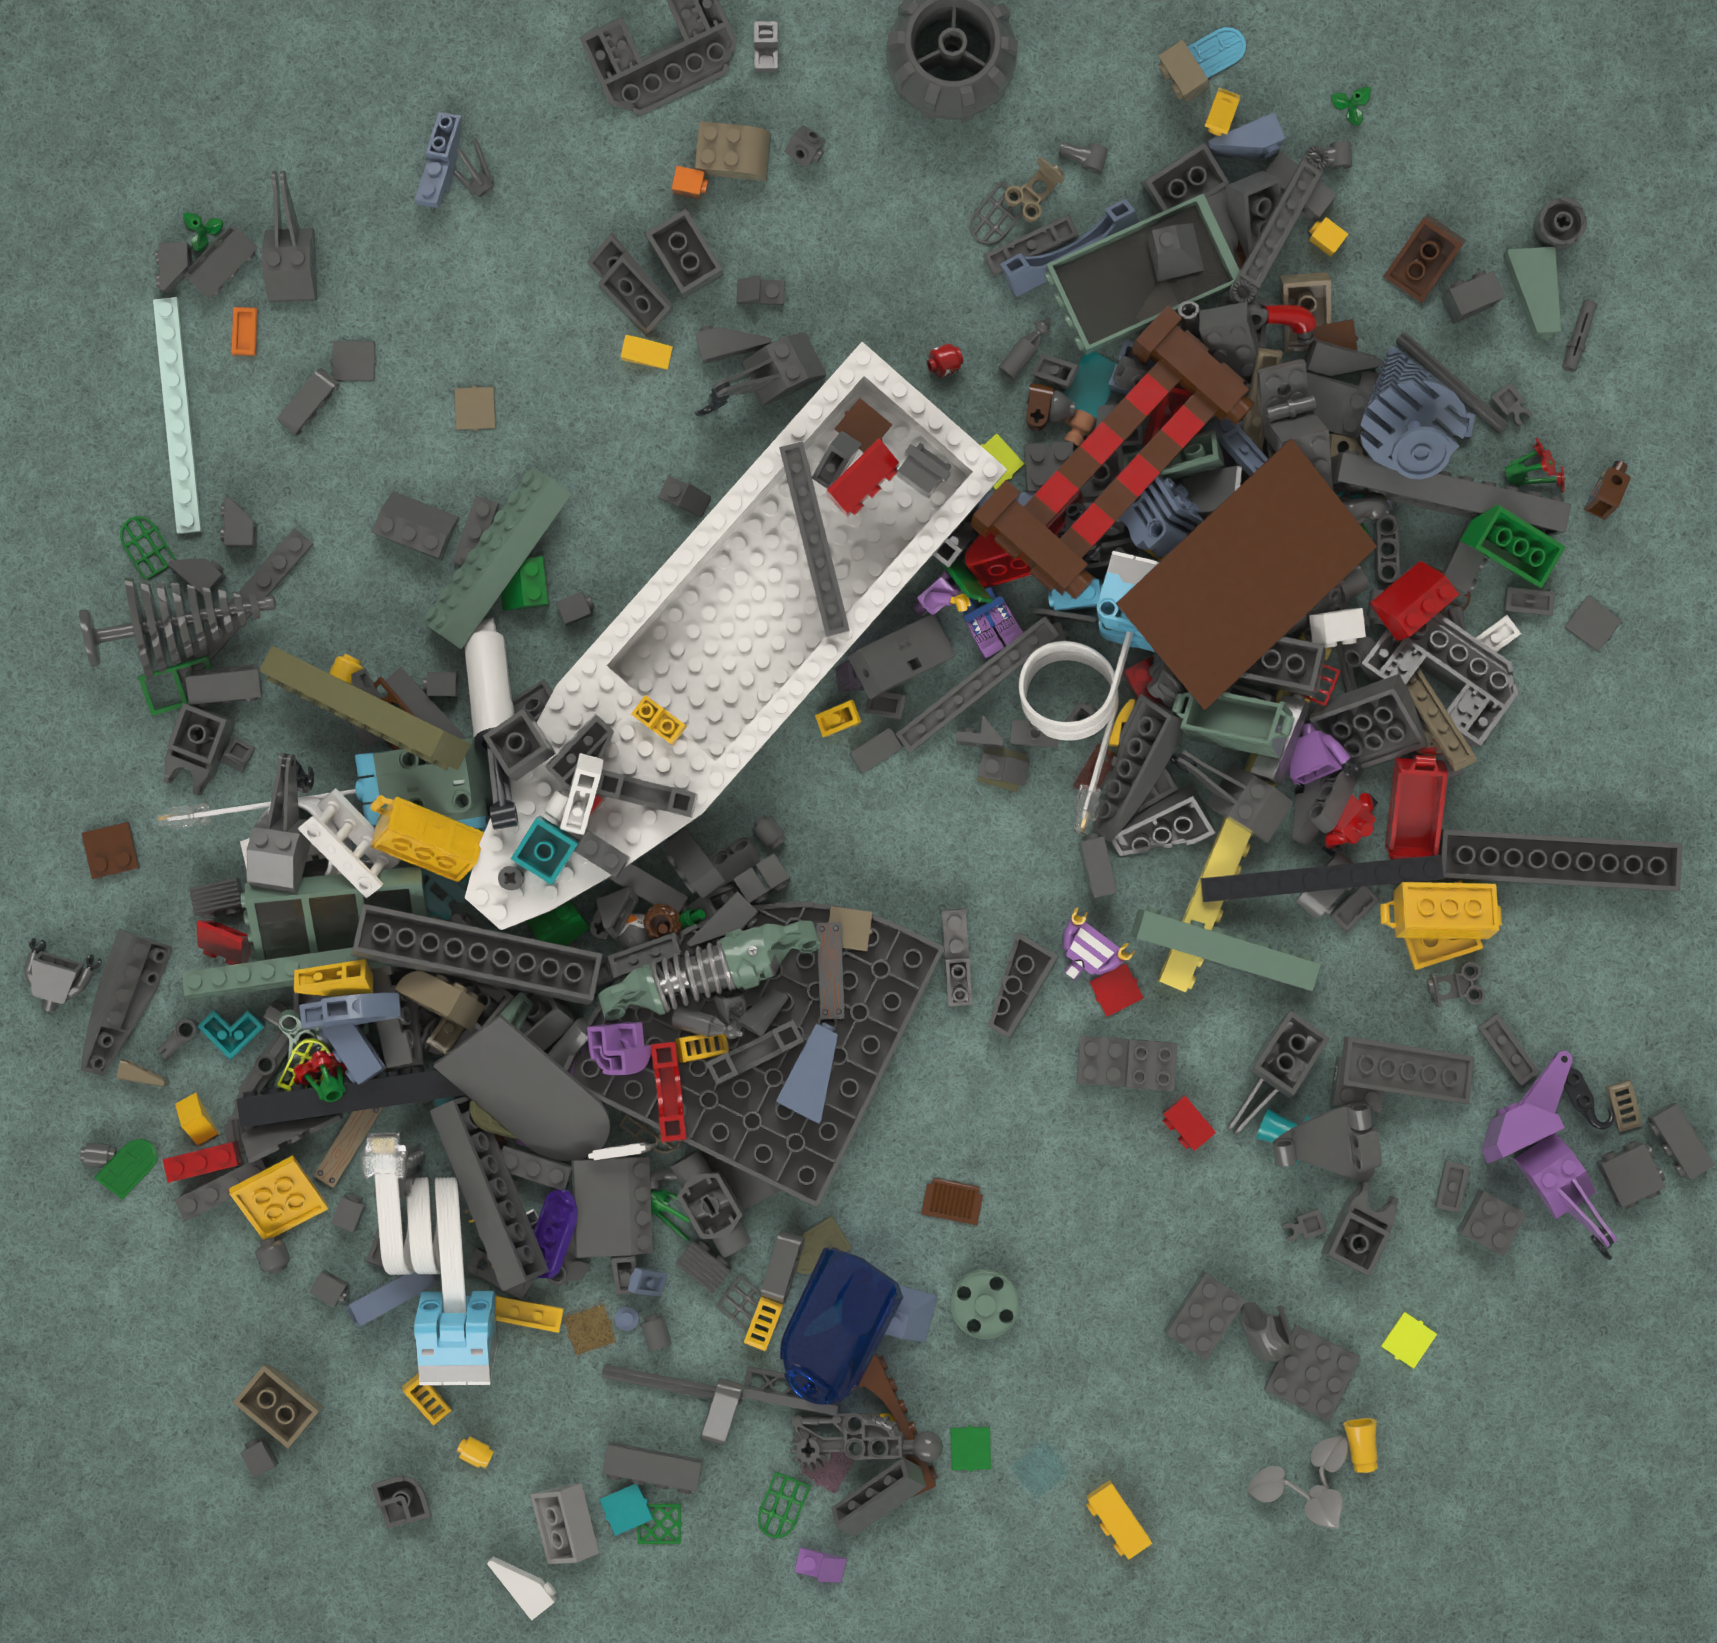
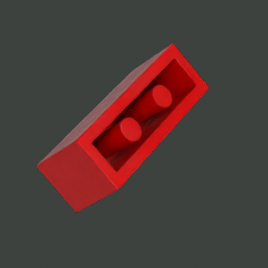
M238 1140L162 1159L168 1183L243 1164Z

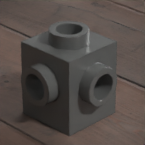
M802 125L792 135L784 152L797 163L808 168L813 162L818 163L825 152L822 148L826 140L820 137L817 132Z

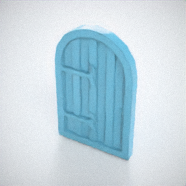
M1224 27L1215 30L1213 33L1187 47L1206 77L1210 78L1237 63L1246 51V42L1244 36L1238 30Z

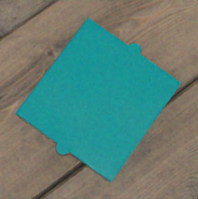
M632 1484L599 1499L606 1514L605 1519L609 1521L615 1536L654 1519L647 1504L648 1499L644 1498L639 1484Z

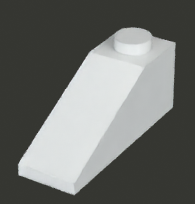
M579 753L560 826L561 830L584 835L604 759Z
M494 1556L489 1559L488 1566L531 1621L555 1602L556 1591L549 1582L544 1583L541 1578Z

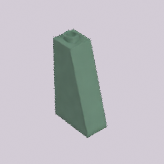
M1556 248L1508 249L1504 253V260L1532 336H1540V340L1554 339V336L1561 332Z

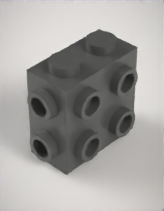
M1636 1141L1623 1145L1624 1150L1617 1153L1615 1151L1605 1153L1601 1156L1602 1160L1596 1162L1616 1206L1625 1207V1209L1638 1205V1200L1644 1197L1651 1199L1660 1194L1659 1190L1666 1188L1663 1183L1665 1176L1659 1167L1656 1168L1653 1162L1655 1155L1651 1147Z

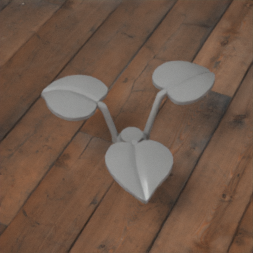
M1343 1436L1328 1438L1313 1448L1311 1462L1315 1467H1320L1319 1474L1322 1486H1313L1310 1493L1305 1492L1289 1480H1284L1285 1471L1278 1466H1269L1260 1470L1251 1480L1248 1486V1493L1260 1502H1272L1282 1495L1284 1485H1288L1307 1498L1308 1502L1305 1504L1304 1512L1311 1522L1319 1526L1339 1529L1344 1503L1343 1497L1338 1491L1329 1489L1324 1471L1335 1472L1343 1465L1348 1452L1347 1439Z

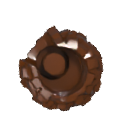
M659 903L654 905L645 914L643 920L646 933L652 939H657L674 932L678 935L682 927L679 913L668 904Z

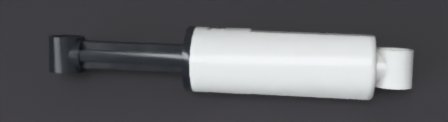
M494 618L482 619L465 643L464 648L474 746L477 750L488 755L493 805L490 806V816L493 829L497 830L518 826V815L515 802H512L510 777L505 773L483 735L515 713L512 703L505 640L502 634L496 632Z

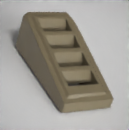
M125 1059L119 1062L117 1078L120 1080L161 1087L169 1085L167 1078Z
M1624 1080L1605 1086L1618 1131L1623 1132L1642 1126L1631 1080ZM1626 1090L1627 1094L1616 1097L1615 1092ZM1629 1100V1103L1618 1106V1101ZM1631 1107L1632 1112L1620 1115V1110ZM1634 1116L1635 1121L1622 1123V1119Z

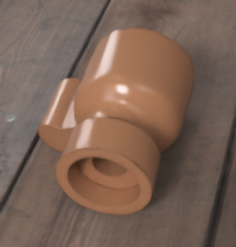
M1075 409L1074 417L1069 416L1063 421L1072 428L1071 432L1066 434L1064 441H1073V447L1078 448L1084 442V436L1092 433L1097 419L1085 411Z

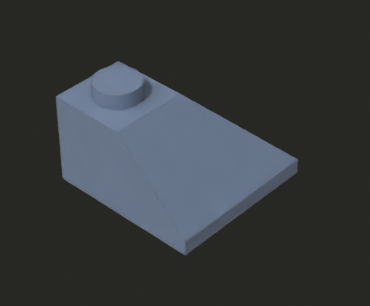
M891 1283L879 1333L901 1339L925 1342L938 1295Z

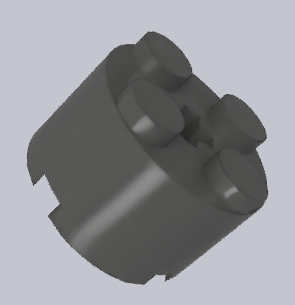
M1567 197L1550 201L1535 218V238L1544 247H1555L1556 251L1566 250L1571 247L1584 234L1587 227V217L1583 207L1576 200ZM1558 220L1562 222V228L1558 226Z

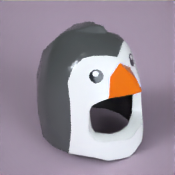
M631 913L618 935V943L621 949L626 950L654 940L647 935L644 928L643 920L645 914Z

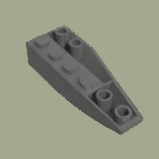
M123 929L118 930L95 996L80 1070L101 1076L105 1074L156 993L172 946Z

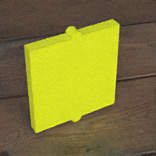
M998 434L994 435L986 444L980 445L1007 469L1005 474L993 486L995 490L1005 480H1011L1013 478L1012 475L1025 464Z
M1404 1312L1381 1346L1395 1355L1396 1360L1400 1359L1414 1369L1437 1334L1423 1325L1422 1320L1417 1321Z

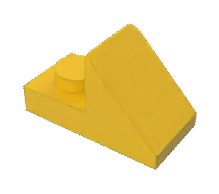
M854 700L847 701L815 715L823 737L861 723Z

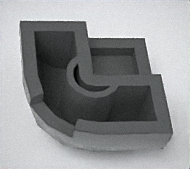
M395 1476L371 1484L377 1506L381 1508L387 1529L432 1516L425 1492L420 1483L408 1476Z

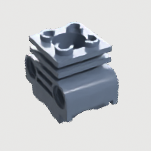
M1158 476L1155 479L1156 483L1152 482L1149 488L1138 497L1119 520L1128 527L1130 537L1136 547L1142 550H1151L1155 556L1162 558L1189 535L1186 528L1192 531L1196 528L1192 521L1200 524L1203 520L1198 514L1200 512L1199 508L1194 502L1191 503L1187 497L1189 492L1183 485L1175 484L1168 477L1165 479Z

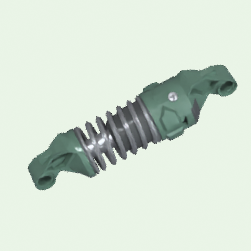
M799 921L786 926L764 924L761 927L756 926L744 931L740 928L726 933L724 938L717 941L716 946L708 943L707 949L702 950L700 947H697L694 956L691 952L686 951L684 963L680 956L675 954L673 957L675 971L669 960L664 958L662 961L664 975L658 964L653 962L643 965L642 968L634 969L623 982L604 989L598 995L604 1018L606 1020L621 1018L630 1004L648 1008L659 1015L666 1014L670 1010L668 999L672 1008L677 1009L675 992H679L683 1004L688 1005L686 988H690L694 1000L699 1002V994L701 993L710 998V993L716 991L718 994H721L722 989L726 987L732 991L736 987L737 989L742 987L746 990L758 986L761 980L776 975L780 963L790 949H798L803 953H810L820 947V940L812 921Z

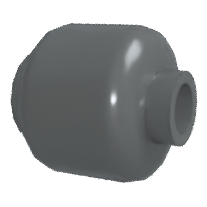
M274 1237L260 1241L261 1246L256 1249L255 1255L261 1270L269 1272V1274H275L286 1269L290 1256L284 1241L274 1240Z

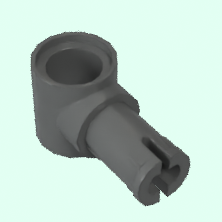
M1333 142L1330 144V147L1324 149L1325 151L1327 150V155L1329 154L1327 166H1331V169H1337V167L1348 169L1352 167L1351 142ZM1311 153L1312 162L1321 163L1320 156L1317 153Z
M1062 142L1059 156L1078 161L1084 170L1088 171V169L1095 170L1094 173L1100 174L1104 167L1108 149L1094 143H1089L1088 146H1083L1082 148Z
M183 1019L177 1022L175 1029L171 1032V1036L156 1049L158 1053H163L161 1056L168 1060L181 1045L185 1046L190 1040L195 1039L200 1034V1029L197 1027L199 1023L194 1019ZM186 1023L191 1024L193 1028L190 1036L185 1035L183 1032V1026Z

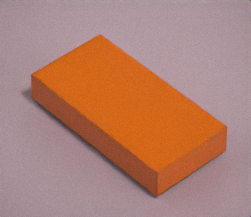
M233 307L232 355L256 356L257 308Z

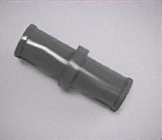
M1313 395L1293 401L1288 399L1286 403L1266 407L1267 419L1269 422L1285 417L1294 418L1296 414L1316 410V402Z

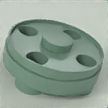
M983 1268L970 1271L959 1279L951 1293L950 1309L955 1323L964 1333L977 1339H993L1003 1335L1014 1325L1019 1314L1020 1300L1014 1284L1006 1275L993 1269ZM993 1277H1000L1003 1280L1000 1288L994 1289L990 1286V1280ZM966 1286L970 1289L971 1293L967 1298H960L957 1295L960 1287ZM1008 1309L1012 1311L1013 1315L1009 1321H1002L999 1318L1002 1310ZM969 1320H978L980 1327L976 1331L969 1330L967 1328Z

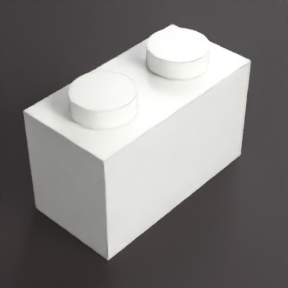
M1363 608L1309 615L1312 643L1322 644L1325 648L1337 646L1338 641H1342V644L1357 643L1356 638L1366 637Z

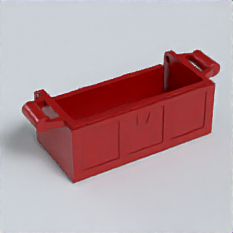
M1435 756L1395 757L1385 839V850L1389 859L1438 855L1448 770L1444 761L1436 760Z

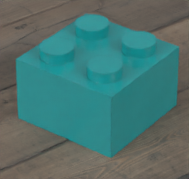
M539 815L535 818L510 859L550 885H553L571 859L580 840Z

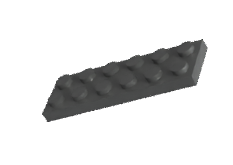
M1344 1037L1339 1085L1469 1104L1474 1057L1361 1038Z

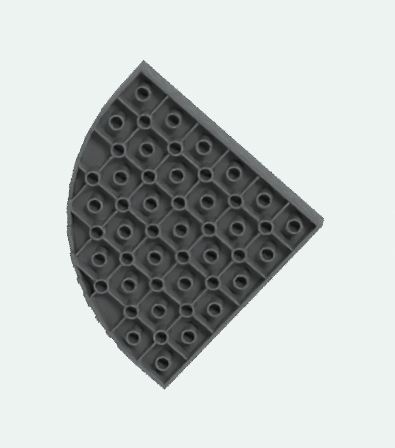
M778 902L755 905L753 907L759 914L756 916L758 921L753 927H761L764 924L786 926L799 921H812L817 931V923H829L831 906L846 907L814 902ZM873 914L870 927L872 934H869L867 951L842 948L845 1019H820L818 949L810 953H803L798 949H790L780 963L775 976L761 980L758 986L746 990L742 987L732 989L743 993L746 1002V1012L771 989L787 995L789 998L764 1034L794 1020L804 1043L719 1085H716L706 1062L721 1055L681 1063L678 1060L687 1140L681 1141L818 1208L945 947L903 926ZM709 920L700 922L699 925L689 926L678 934L683 953L681 958L683 963L686 951L691 952L693 956L696 954L697 947L691 949L687 942ZM718 940L712 941L710 943L713 946H716ZM708 943L698 947L702 950L707 949ZM670 961V963H671V965H672V967H673V969H674V971H675L674 962H673V961ZM659 965V967H660V969H661V971H662V973H663V975H664L663 967H662V965ZM625 978L619 979L615 985L623 982ZM686 988L687 1006L683 1004L679 992L674 993L677 1007L706 1013L718 1018L717 1006L715 1004L716 991L710 993V998H707L704 993L699 994L700 1000L697 1002L694 1000L690 988ZM669 999L670 1010L666 1014L659 1015L648 1008L630 1004L625 1010V1014L616 1020H606L599 1004L587 1022L589 1025L593 1024V1026L615 1022H642L644 1045L675 1042V1039L699 1035L673 1028L672 1019L675 1009L672 1008ZM824 1022L836 1028L834 1033L838 1034L822 1119L820 1124H817L777 1103L776 1100L816 1023L822 1025ZM743 1027L740 1030L744 1033L743 1037L727 1038L729 1051L761 1036ZM715 1036L714 1042L716 1051H719L720 1047L718 1042V1036ZM704 1038L706 1051L708 1053L710 1052L708 1038ZM588 1040L585 1055L581 1056L582 1047L573 1056L569 1055L563 1068L570 1074V1069L575 1061L574 1075L572 1076L599 1100L660 1130L652 1051L645 1068L637 1073L628 1075H607L602 1073L603 1070L599 1067L596 1060H591ZM694 1040L698 1055L700 1054L698 1040ZM685 1042L688 1056H690L688 1042ZM743 1107L752 1109L751 1112L745 1115L739 1113ZM753 1115L751 1120L747 1119L748 1116Z

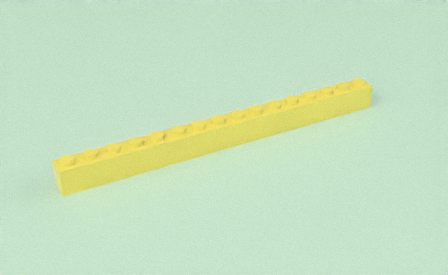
M1301 631L1298 640L1307 641L1304 632ZM1332 647L1326 648L1325 660L1328 659ZM1277 690L1274 699L1279 703L1283 694L1290 696L1291 693ZM1306 698L1304 699V701H1306L1308 704L1311 701ZM1251 753L1244 769L1245 771L1251 773L1258 754ZM1266 782V783H1268L1269 785H1271V786H1273V787L1275 788V786H1276L1275 784ZM1224 818L1200 878L1239 874L1242 868L1239 865L1241 857L1247 856L1251 846L1248 843L1251 833ZM1199 878L1182 922L1190 924L1191 920L1204 923L1205 929L1212 930L1214 923H1219L1224 910L1220 908L1224 900L1203 902L1201 879ZM1170 948L1157 981L1186 992L1187 988L1192 989L1196 980V976L1193 975L1197 966L1201 967L1204 958Z

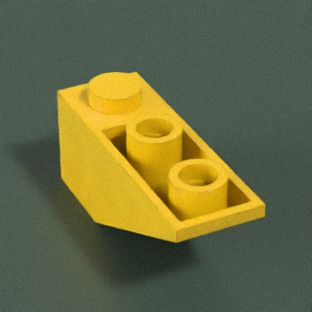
M1218 88L1205 123V127L1209 128L1208 131L1218 136H1221L1222 133L1228 134L1241 95Z

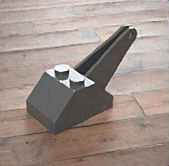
M285 170L280 171V182L289 229H282L277 171H272L274 230H265L262 245V268L268 301L270 303L317 301L315 230L313 228H299Z
M1289 1011L1286 1013L1256 1054L1250 1071L1256 1074L1258 1078L1226 1129L1230 1131L1237 1123L1263 1081H1266L1271 1086L1246 1113L1233 1134L1238 1135L1243 1127L1278 1091L1288 1098L1294 1096L1330 1038L1294 1012Z

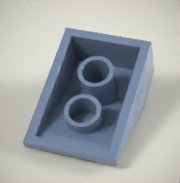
M1274 112L1229 131L1227 135L1222 134L1210 139L1207 146L1212 155L1216 157L1249 159L1265 157L1267 160L1279 154L1278 150L1282 148L1286 138Z

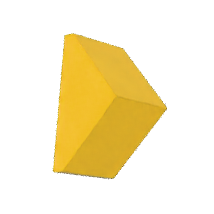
M197 1093L175 1104L181 1127L197 1145L219 1134Z

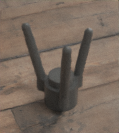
M474 138L475 150L485 175L482 172L477 173L461 148H457V152L473 176L470 178L472 183L468 182L456 170H454V175L469 189L472 195L477 194L478 197H482L494 188L492 185L494 179L489 173L479 143Z

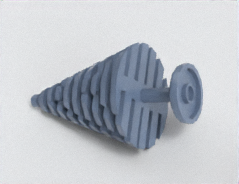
M1391 347L1386 353L1387 356L1384 359L1382 369L1375 382L1376 384L1360 425L1365 429V435L1363 433L1360 434L1364 449L1377 463L1389 469L1397 470L1401 475L1410 479L1421 480L1429 478L1444 469L1449 463L1451 454L1459 447L1457 441L1452 437V431L1460 438H1464L1467 427L1460 419L1458 411L1467 418L1466 409L1454 391L1398 348Z

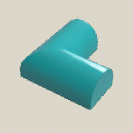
M214 1009L197 1027L232 1060L266 1025L253 1011L247 1010L231 1026Z

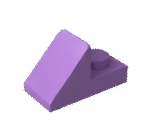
M800 1547L794 1572L817 1577L819 1582L841 1583L847 1558Z

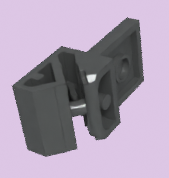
M1080 1036L1076 1083L1174 1091L1178 1043Z

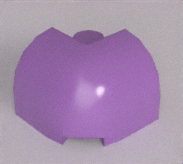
M615 1022L587 1027L591 1060H596L599 1067L603 1070L602 1073L607 1075H628L643 1070L648 1064L651 1055V1045H644L642 1022Z

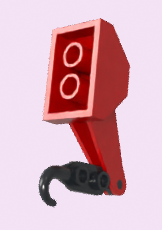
M1080 490L1046 526L1055 535L1058 534L1064 524L1067 532L1086 511L1081 504L1084 496ZM992 533L986 538L979 535L965 553L966 566L984 588L1031 575L1030 571L1032 568L1019 557L1016 560L1013 559L993 541L996 536ZM1098 542L1095 550L1087 553L1082 559L1087 561L1095 558L1102 549V543Z

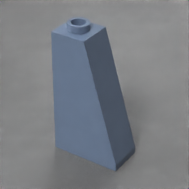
M824 1022L822 1025L816 1023L776 1100L777 1103L817 1124H820L838 1037V1034L834 1033L836 1028Z
M416 1272L410 1275L403 1274L345 1305V1308L355 1327L362 1326L417 1296L422 1291L437 1285L435 1279L438 1278V1275H420Z

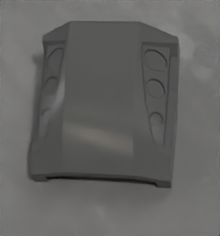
M1155 653L1153 655L1154 664L1149 667V673L1153 680L1148 684L1147 688L1153 697L1161 698L1164 705L1172 709L1176 695L1178 693H1188L1189 691L1160 656ZM1188 697L1185 698L1181 714L1185 713L1189 700Z

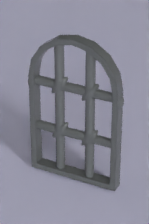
M1002 181L980 207L975 210L970 220L971 234L982 244H994L1000 241L1022 216V211L1017 217L1011 214L1015 207L1010 206L1007 210L1002 206L1004 195L998 202L992 198V195L1001 185L1006 189L1008 188ZM990 200L994 207L984 217L979 211ZM999 208L1004 212L1003 216L993 225L989 221V217ZM977 215L981 220L973 231L972 223ZM1009 216L1014 221L1003 233L999 226ZM986 223L991 227L990 232L981 240L975 234ZM994 231L1001 235L997 240L987 241Z
M739 1276L733 1285L726 1290L725 1295L716 1306L748 1331L749 1327L745 1326L735 1317L741 1311L752 1321L753 1316L743 1306L749 1301L757 1307L758 1303L751 1296L755 1291L760 1295L761 1292L743 1277ZM740 1279L752 1288L748 1295L736 1286ZM732 1289L743 1296L744 1300L740 1305L727 1296ZM724 1299L735 1306L736 1310L733 1314H730L720 1306ZM764 1306V1308L762 1307L763 1310L769 1311V1310H768L769 1307H767V1306ZM779 1315L777 1324H776V1326H775V1328H774V1331L777 1329V1327H778V1325H779V1323H780V1315ZM757 1324L768 1333V1328Z

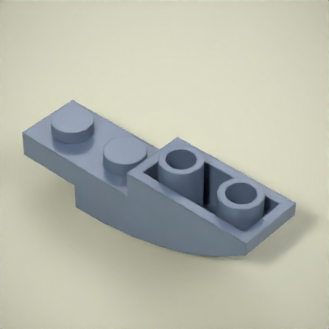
M438 113L425 153L428 160L415 197L417 205L439 208L444 191H449L458 155L457 148H459L461 115Z
M399 993L337 996L323 998L320 1002L299 1005L301 1027L303 1030L348 1023L357 1025L402 1017Z

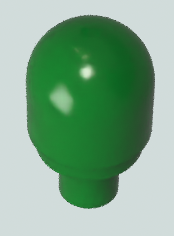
M701 909L684 911L680 914L681 928L686 929L694 924L699 925L702 919L705 918V912Z

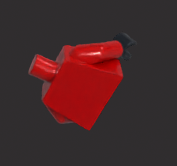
M1362 793L1359 796V801L1351 794L1337 825L1326 834L1324 846L1322 847L1323 851L1333 856L1339 849V844L1346 842L1356 844L1362 836L1367 837L1373 832L1372 824L1376 820L1371 812L1378 801L1370 793Z

